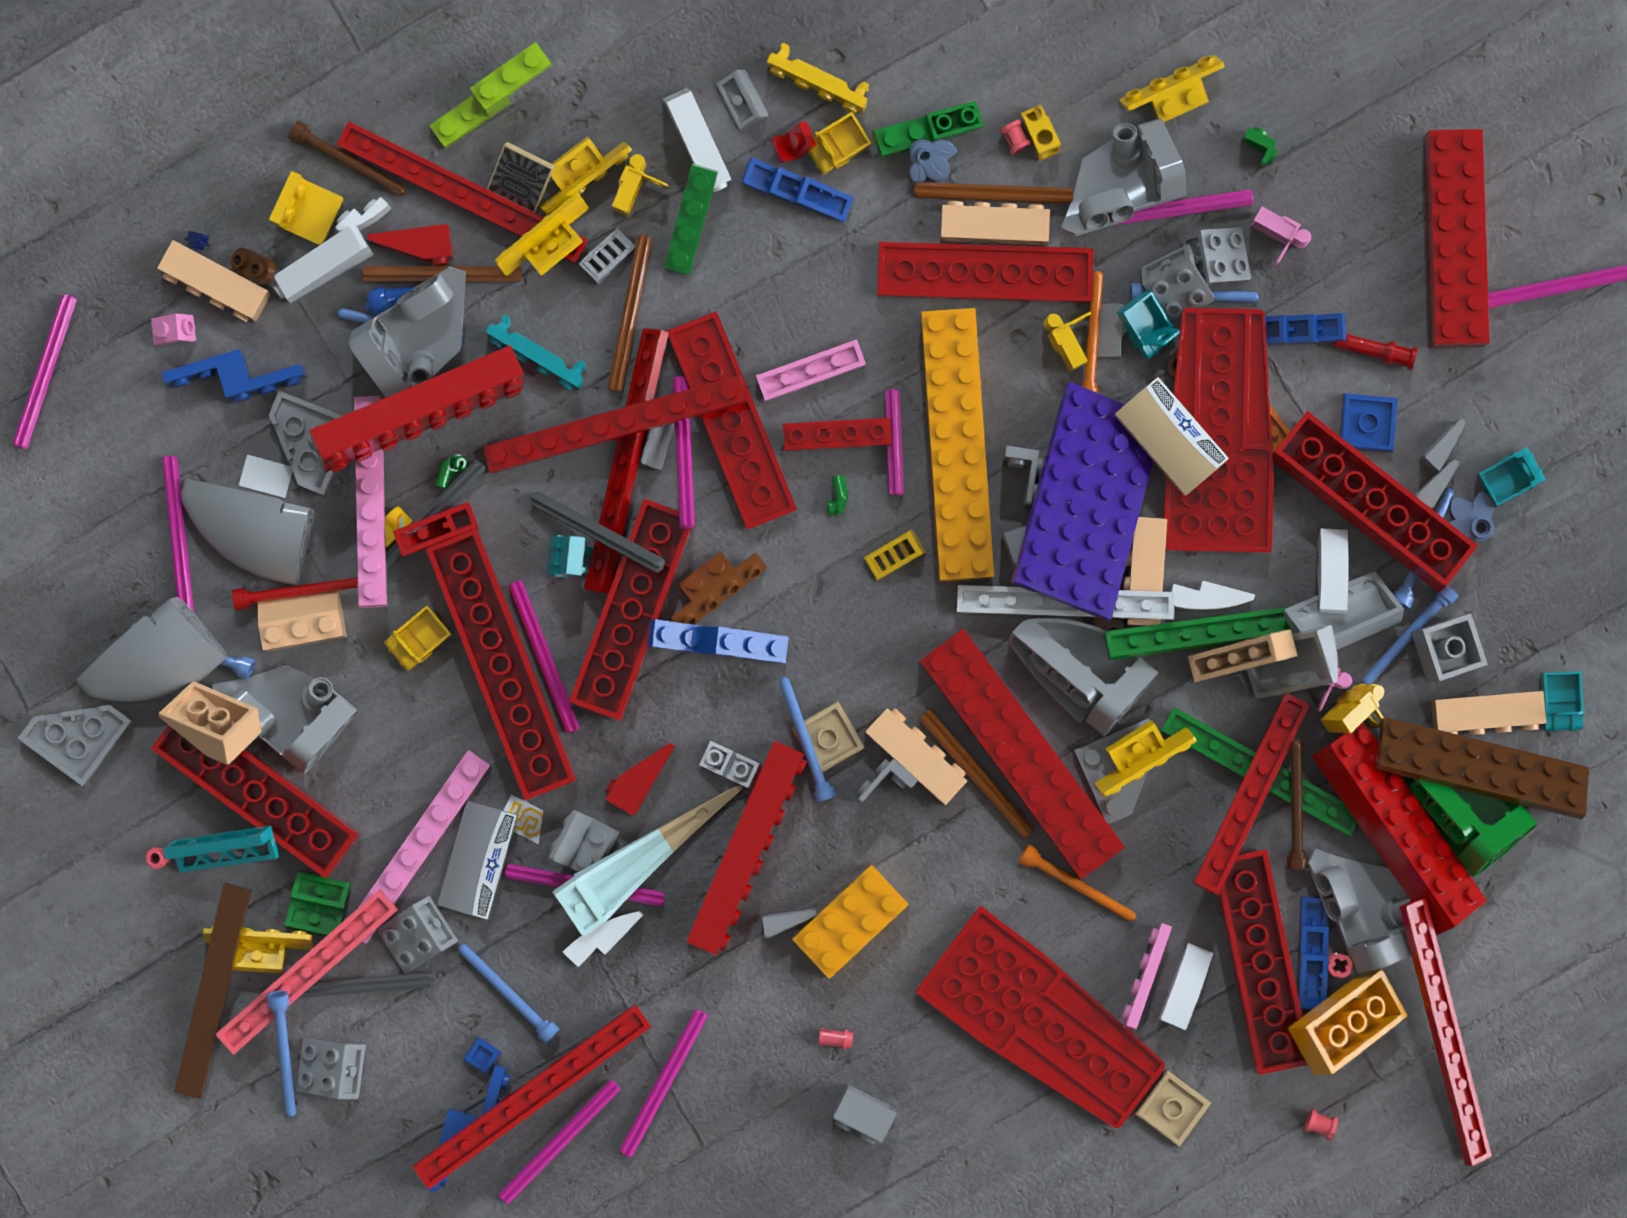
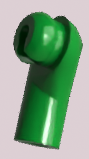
M455 454L441 461L434 486L447 489L450 476L466 468L467 460L465 457Z
M843 475L832 478L835 501H828L826 503L827 512L830 516L835 514L841 515L846 506L848 491L845 476Z

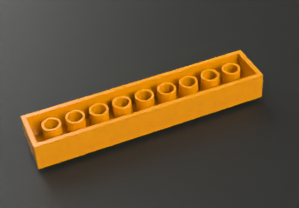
M975 308L921 311L939 582L993 579L994 565Z

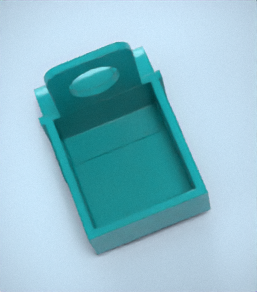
M1143 291L1116 312L1129 334L1127 336L1133 346L1139 349L1140 354L1146 360L1157 355L1158 351L1163 347L1171 344V341L1180 333L1179 329L1172 328L1174 325L1170 323L1152 291Z
M1528 447L1499 460L1497 464L1476 475L1486 494L1493 502L1494 508L1515 496L1536 487L1535 485L1546 480L1542 474V469L1537 465L1533 458L1534 455L1533 453L1531 454Z
M553 535L550 539V545H548L547 575L567 578V576H580L582 573H587L593 547L585 546V537ZM585 552L588 556V563L582 567Z
M1581 671L1540 673L1541 691L1544 692L1546 723L1543 724L1544 731L1582 730L1585 712L1583 708Z

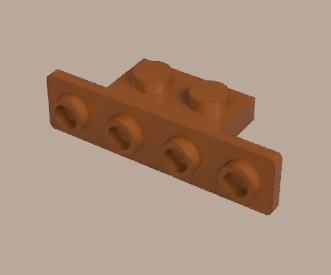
M720 551L679 583V586L691 602L674 614L671 620L673 622L696 625L700 619L716 610L729 597L737 594L751 580L758 578L767 569L766 565L759 555L754 553L734 568Z

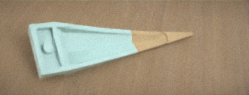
M738 784L588 866L553 891L554 895L583 937L606 922L626 899L679 846L739 793L743 785Z

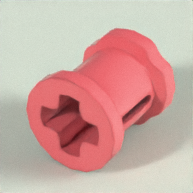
M1016 120L999 130L1001 135L1005 136L1011 148L1009 151L1011 155L1017 154L1033 144L1031 140H1027L1021 128L1022 123L1020 120Z
M1332 953L1329 955L1328 973L1330 975L1344 978L1351 973L1353 964L1347 955L1342 953ZM1335 959L1345 962L1342 965V971L1333 970V967L1336 965Z
M1312 1108L1307 1116L1304 1131L1308 1133L1313 1131L1324 1135L1327 1140H1331L1337 1128L1338 1118L1334 1116L1329 1118L1317 1113L1316 1109Z

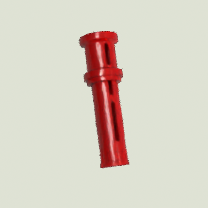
M1346 334V341L1334 343V348L1383 359L1386 365L1393 363L1405 366L1410 371L1413 369L1418 350L1417 347L1410 349L1398 346L1393 341L1385 344Z

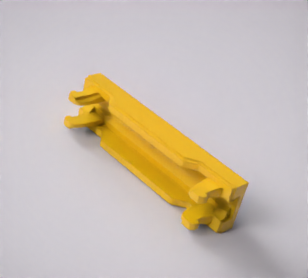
M785 43L781 44V50L777 54L773 52L770 54L767 60V67L770 68V73L782 79L787 76L795 80L794 84L804 90H808L810 87L818 91L817 95L824 100L832 102L834 99L843 103L842 107L849 112H864L867 106V98L864 97V94L869 90L868 83L861 82L856 91L853 92L849 90L845 81L799 59L787 60L789 46Z

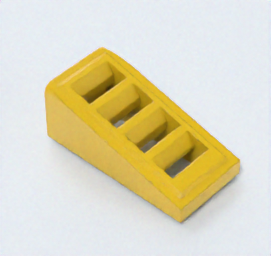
M912 529L865 556L864 559L878 581L926 551ZM908 539L915 553H910L903 540ZM897 544L905 556L903 560H901L894 548ZM886 550L889 551L896 563L893 566L885 554ZM878 555L886 567L884 571H882L875 559Z

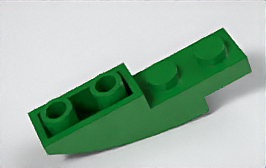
M973 101L928 113L918 119L874 130L872 135L879 157L883 158L901 152L902 154L910 152L911 145L917 140H928L931 143L941 139L947 141L980 129L984 125L977 103Z

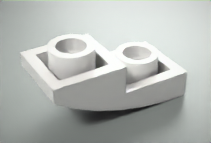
M382 197L377 201L373 199L365 206L363 210L365 213L362 216L355 209L351 212H344L338 218V225L335 228L338 232H341L354 223L359 230L364 229L383 217L391 210V207Z
M712 741L709 742L699 764L751 790L763 766Z

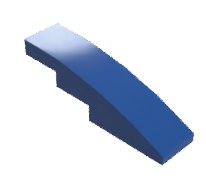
M749 158L740 182L743 185L841 222H845L854 199L853 196L811 178L801 177L755 158Z
M1344 313L1265 316L1267 346L1346 341V319Z
M1301 896L1298 998L1301 1009H1314L1326 1000L1329 964L1328 916L1320 897Z

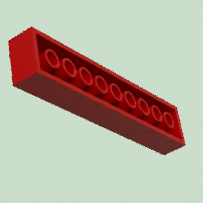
M475 528L425 548L524 800H531L576 782V775L479 530Z
M964 628L919 661L1079 879L1082 880L1125 848Z

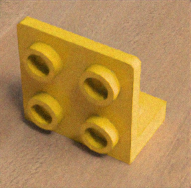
M291 171L269 220L279 228L317 245H321L325 242L344 199L340 195L306 181L300 174Z

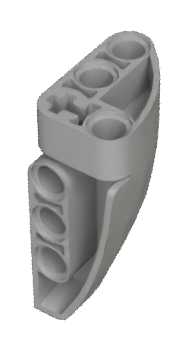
M185 479L181 493L182 504L199 533L217 552L239 568L255 576L297 586L314 521L315 511L313 509L287 503L274 497Z
M174 597L167 600L154 611L151 617H142L78 677L76 682L92 698L117 702L147 701L181 692L193 681L199 683L222 663L228 655L190 607L181 598Z
M1041 618L1023 621L1009 637V644L1045 690L1076 721L1082 722L1087 717L1086 722L1104 737L1135 704L1159 674L1157 670L1141 657L1108 660L1103 637L1106 630L1066 619Z

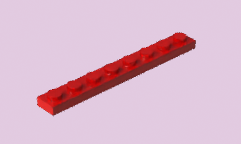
M1288 693L1282 696L1192 884L1215 896L1220 894L1289 750L1291 742L1310 706L1309 704Z

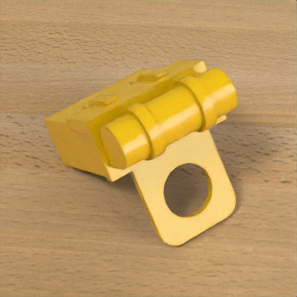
M850 112L823 130L815 132L813 137L817 146L807 154H810L821 174L825 175L834 168L837 170L847 164L851 158L871 147L872 143L854 114Z
M635 154L630 158V166L626 165L619 179V189L612 204L613 211L627 217L644 180L669 189L667 183L644 174L646 163L644 157L639 154Z
M1091 312L1066 324L1063 323L1061 317L1057 314H1050L1044 320V328L1050 332L1047 337L1053 349L1060 354L1069 372L1083 366L1088 361L1070 326L1089 317Z
M427 605L397 631H393L394 634L384 644L388 651L399 661L400 666H403L409 672L418 663L421 664L430 657L435 649L452 636V633Z
M1359 684L1353 686L1351 690H1346L1336 700L1337 704L1321 719L1328 732L1351 733L1365 719H1367L1372 727L1380 728V722L1384 717L1377 707L1380 706L1378 701L1384 696L1383 687L1376 684ZM1374 713L1378 717L1379 722L1372 719L1370 714Z

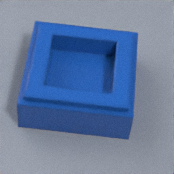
M478 1037L463 1060L486 1075L502 1051L481 1037Z

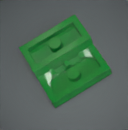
M297 871L291 893V903L284 925L285 928L326 937L343 922L351 884Z

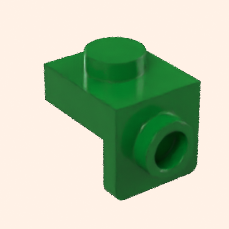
M1248 127L1241 142L1264 153L1258 166L1264 169L1267 163L1272 165L1278 153V150L1274 149L1277 140L1268 137V133L1261 128L1254 127L1251 129Z

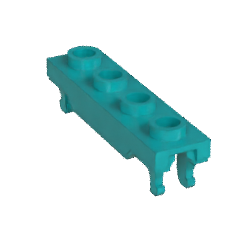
M502 315V321L497 326L491 324L488 327L486 334L491 337L489 340L491 344L500 349L511 345L519 361L526 363L529 360L536 364L535 370L546 377L553 374L559 378L557 383L570 391H572L573 387L580 391L584 384L581 374L584 369H587L585 362L578 361L570 371L566 368L561 358L517 332L507 333L511 320L506 315Z

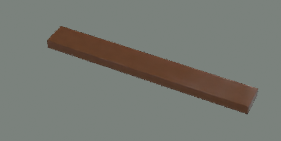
M229 883L223 884L174 1090L176 1093L198 1099L203 1097L217 1039L215 1034L218 1033L252 892L251 889Z

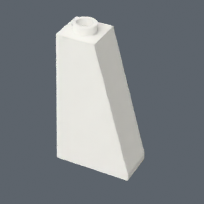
M685 88L662 99L692 163L719 171L713 192L727 187L726 182L731 180V177L692 92Z
M353 223L277 273L274 277L277 283L273 286L281 299L286 297L292 303L374 254L360 230Z

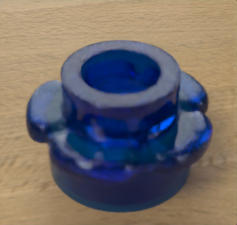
M188 231L187 238H184L185 241H189L187 247L203 251L204 246H210L208 244L210 236Z

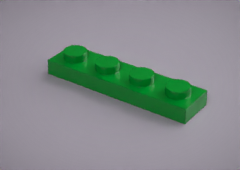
M692 164L663 268L690 275L719 171Z

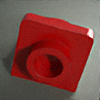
M807 121L798 123L785 135L776 136L770 140L780 163L799 160L817 146Z

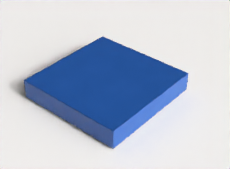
M1344 393L1340 437L1355 449L1394 452L1398 398Z

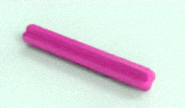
M889 389L884 392L885 418H891L892 445H886L888 493L892 496L904 494L900 391Z

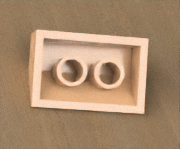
M339 591L258 602V626L263 651L270 652L347 638Z

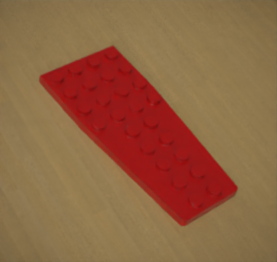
M1185 308L1181 319L1173 394L1229 459L1185 497L1165 475L1164 519H1167L1165 550L1272 553L1274 462L1272 456L1265 313L1261 309Z
M981 905L915 990V993L978 1041L1114 1128H1120L1165 1069L1164 1061L1133 1033L1123 1028V1024L1051 959Z

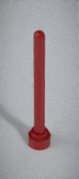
M358 577L251 592L244 588L233 589L234 609L238 611L245 610L248 606H252V603L354 589L358 588Z

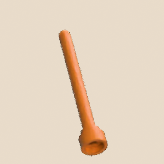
M1101 271L1093 273V296L1090 304L1091 315L1089 316L1086 355L1088 361L1085 368V380L1081 384V387L1100 394V388H1097L1098 383L1095 382L1103 288V273Z
M1028 844L1021 854L1018 863L1026 868L1029 866L1031 868L1037 867L1127 921L1135 920V912L1044 860L1035 847Z

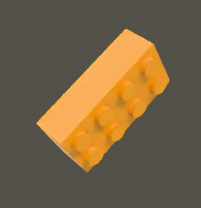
M871 864L804 926L792 940L830 979L909 904Z
M1382 969L1360 973L1288 1029L1313 1075L1334 1074L1408 1015Z

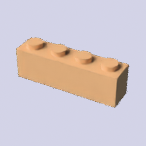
M949 201L947 205H942L940 241L1047 246L1049 242L1050 209H1044L1043 205L1037 204L1028 205V208H1017V204L1012 203L1001 204V207H990V203L976 202L974 206H964V202Z
M172 240L158 266V269L164 273L163 279L174 285L178 281L187 285L185 290L199 298L201 294L211 298L210 304L221 310H224L225 306L234 310L233 316L246 323L249 319L254 322L258 320L271 296L268 290Z
M1138 517L1131 550L1126 562V566H1129V577L1124 576L1123 590L1163 591L1167 519ZM1121 618L1126 620L1125 626L1135 627L1160 624L1161 620Z
M1290 629L1188 656L1194 682H1199L1296 657L1297 652Z
M1543 691L1431 701L1433 729L1457 735L1458 731L1468 730L1469 735L1485 734V729L1495 728L1496 733L1512 732V726H1522V731L1539 730L1538 724L1546 723Z
M887 708L865 733L917 778L939 801L946 805L967 782L964 778L967 773L956 763L952 766L944 760L946 754L936 745L932 748L924 742L926 736L914 726L911 730L903 722L906 718L897 709L894 708L890 711Z

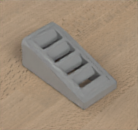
M617 228L578 264L599 285L635 250L636 246ZM616 238L626 247L623 252L613 243ZM610 246L618 256L614 259L605 250L606 247ZM602 253L611 263L606 265L598 255ZM593 260L603 269L601 272H598L590 264Z
M1463 419L1456 420L1420 457V460L1432 472L1437 473L1442 469L1466 422Z
M1454 459L1447 463L1415 496L1431 509L1434 508L1457 469L1459 462Z
M811 908L764 915L762 920L765 938L772 937L817 916L816 909Z

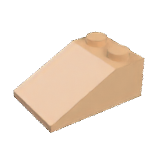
M194 681L159 712V717L202 753L226 765L232 762L262 732L256 707Z

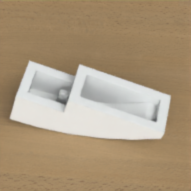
M1321 528L1317 541L1319 612L1346 614L1348 604V530Z
M1206 581L1199 583L1198 590L1173 584L1169 591L1175 592L1174 608L1193 611L1220 610L1250 602L1255 597V594Z
M641 911L610 919L586 936H580L563 953L578 967L597 948L602 953L607 954L644 914Z
M1187 943L1168 990V996L1159 1016L1160 1020L1186 1030L1201 992L1213 956L1212 952Z

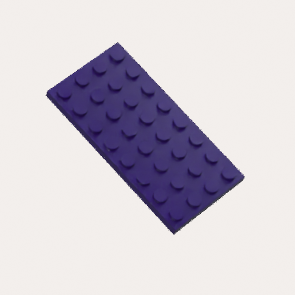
M1069 382L1065 384L1011 583L1108 621L1112 619L1153 460L1114 416L1125 404Z

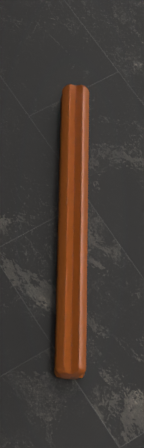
M916 182L914 185V196L916 198L1070 204L1073 201V189Z
M639 235L637 238L608 383V390L613 392H621L623 389L652 244V238L647 235Z
M365 266L362 269V279L364 282H425L449 266ZM450 266L466 271V282L522 281V268L520 266L507 276L499 266Z
M927 710L919 718L923 725L967 773L1022 838L1028 837L1034 830L1029 822L933 712Z

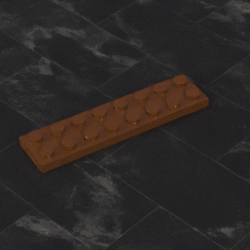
M1384 717L1380 722L1377 770L1573 818L1583 819L1586 816L1589 767L1388 717Z

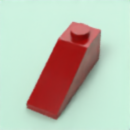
M448 224L368 234V240L371 244L426 263H432V266L448 265L449 260H454L451 229Z
M467 502L394 530L393 534L404 557L425 550L429 546L472 529H480L470 503Z
M669 743L620 775L617 780L612 778L604 791L608 794L605 800L635 816L676 746Z

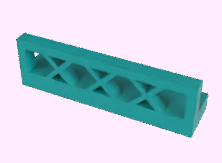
M271 825L177 839L162 849L165 860L175 858L179 873L265 861L279 857ZM267 843L269 852L262 853L254 846H261ZM240 848L246 849L244 855L239 857L229 851ZM220 852L222 854L218 860H213L206 853ZM195 855L198 857L195 863H185L184 857Z

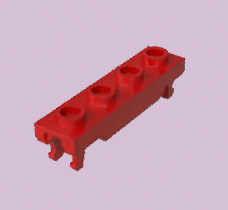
M891 418L784 423V451L892 445Z

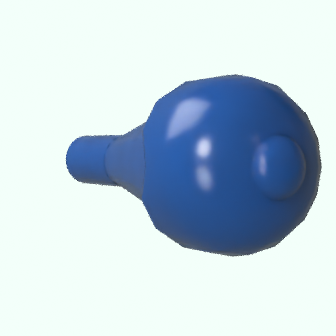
M379 287L373 289L367 295L365 308L375 317L395 305L402 295L415 287L397 289Z

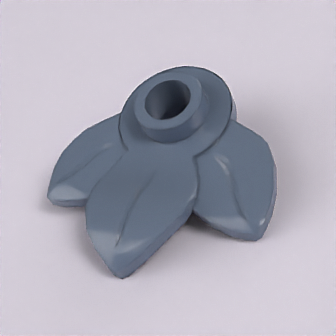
M942 139L933 143L928 140L915 141L911 145L909 157L912 161L909 168L911 179L915 183L923 182L927 177L935 181L946 180L950 173L947 160L957 153L956 147Z
M1480 491L1473 502L1462 498H1453L1451 500L1450 511L1455 520L1450 522V524L1468 538L1471 537L1478 542L1486 541L1492 537L1495 529L1494 523L1491 520L1494 513V505L1485 492ZM1478 523L1484 525L1485 530L1483 533L1476 531Z

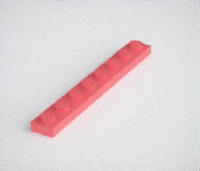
M381 889L378 890L215 1035L233 1055L236 1054L274 1020V1013L267 1006L266 995L268 993L280 990L287 991L289 995L288 1008L391 917L398 908Z

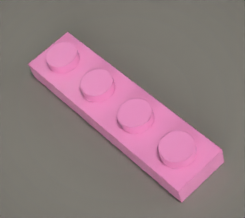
M856 339L756 375L766 402L864 367L866 362Z
M1161 923L1157 929L1152 928L1147 942L1151 944L1149 953L1143 954L1139 964V969H1142L1139 979H1134L1130 994L1134 996L1131 1004L1125 1005L1121 1015V1020H1124L1123 1028L1131 1031L1137 1029L1172 926Z

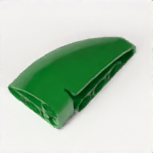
M1401 775L1464 868L1473 878L1500 859L1538 825L1522 805L1519 806L1516 803Z

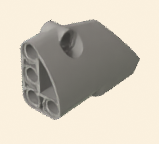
M1161 118L1139 124L1137 128L1128 123L1117 125L1113 130L1112 140L1082 158L1073 193V201L1070 203L1061 226L1062 231L1073 236H1079L1125 222L1134 215V212L1187 196L1185 168Z
M449 266L402 295L392 307L351 331L349 345L353 354L385 397L431 379L461 350L466 271ZM417 370H422L427 375L418 376L414 372Z
M288 665L250 676L248 680L241 678L212 684L213 690L256 707L262 732L255 739H262L303 775L329 749L358 712L353 705L333 690L329 680L321 677L314 679ZM321 689L325 692L326 696L317 697L313 690Z
M1316 848L1313 849L1307 863L1327 916L1332 921H1335L1347 953L1352 961L1355 974L1381 969L1411 956L1399 906L1411 900L1388 867L1342 858Z

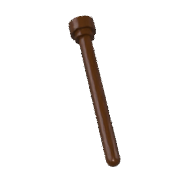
M299 120L293 125L288 135L289 140L296 144L307 143L396 195L403 196L406 189L404 186L311 134L308 125Z
M1295 739L1291 742L1292 850L1289 851V856H1287V868L1301 870L1309 868L1307 864L1309 857L1306 855V851L1303 850L1302 743L1300 740Z

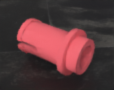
M159 847L150 849L146 854V862L153 869L162 868L165 864L170 863L172 859L165 860L162 850L164 848Z
M821 1028L819 1036L820 1046L843 1048V1051H846V1048H852L853 1033L848 1032V1029H845V1032Z

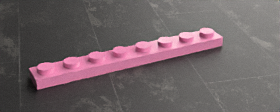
M354 397V411L377 402L382 397ZM382 449L371 453L372 456L367 460L361 462L355 460L358 596L360 608L387 607L384 454Z
M470 750L466 752L360 906L380 889L393 904L397 902L489 770L490 764ZM376 930L363 940L365 944L369 942Z

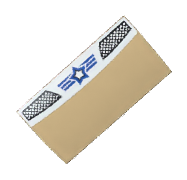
M1159 377L1154 379L1114 414L1184 497L1229 459Z

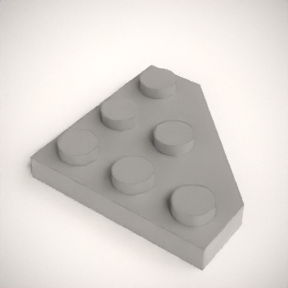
M278 391L269 417L294 472L295 479L299 486L325 496L334 473L332 471L325 473L312 444L310 429L339 418L342 415Z
M112 705L34 716L17 739L78 784L85 786L133 721Z
M1149 718L1074 750L1098 808L1108 824L1132 814L1148 771L1140 779L1124 785L1117 793L1104 797L1095 786V782L1117 769L1105 748L1149 722Z

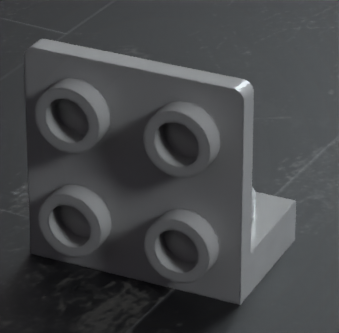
M1241 227L1199 230L1181 237L1182 247L1189 244L1194 251L1195 266L1207 285L1251 279Z
M1189 244L1141 267L1142 284L1147 291L1153 292L1170 323L1181 318L1185 308H1201L1215 300L1213 293L1195 266L1194 251Z
M1006 446L1002 461L1008 462V467L1024 469L1025 465H1029L1023 507L1028 508L1031 502L1033 503L1038 486V484H1034L1035 476L1041 474L1043 458L1038 457L1039 450Z
M894 758L890 762L885 759L875 770L878 774L875 780L871 783L867 779L857 792L860 796L857 800L862 803L889 771L894 774L891 779L902 789L906 785L912 788L918 779Z
M573 810L564 820L563 830L559 838L551 846L549 859L579 872L608 856L619 831L590 816Z
M430 895L410 906L377 929L404 974L410 973L435 955L458 942V939Z
M304 1037L297 1091L335 1099H359L366 1045L359 1043H337Z

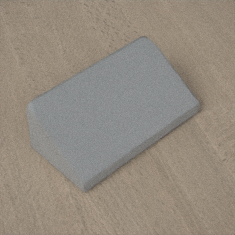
M735 70L716 83L740 130L769 116L746 70Z
M1101 304L1097 358H1120L1123 323L1116 312L1123 308L1124 304Z
M675 423L649 430L641 458L642 466L656 470L662 469Z

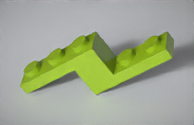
M536 42L472 86L470 90L473 95L429 125L444 148L447 149L511 103L508 96L552 66L551 62Z

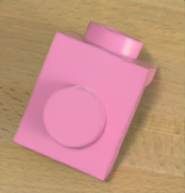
M175 313L151 319L154 345L162 346L181 341H196L193 315Z

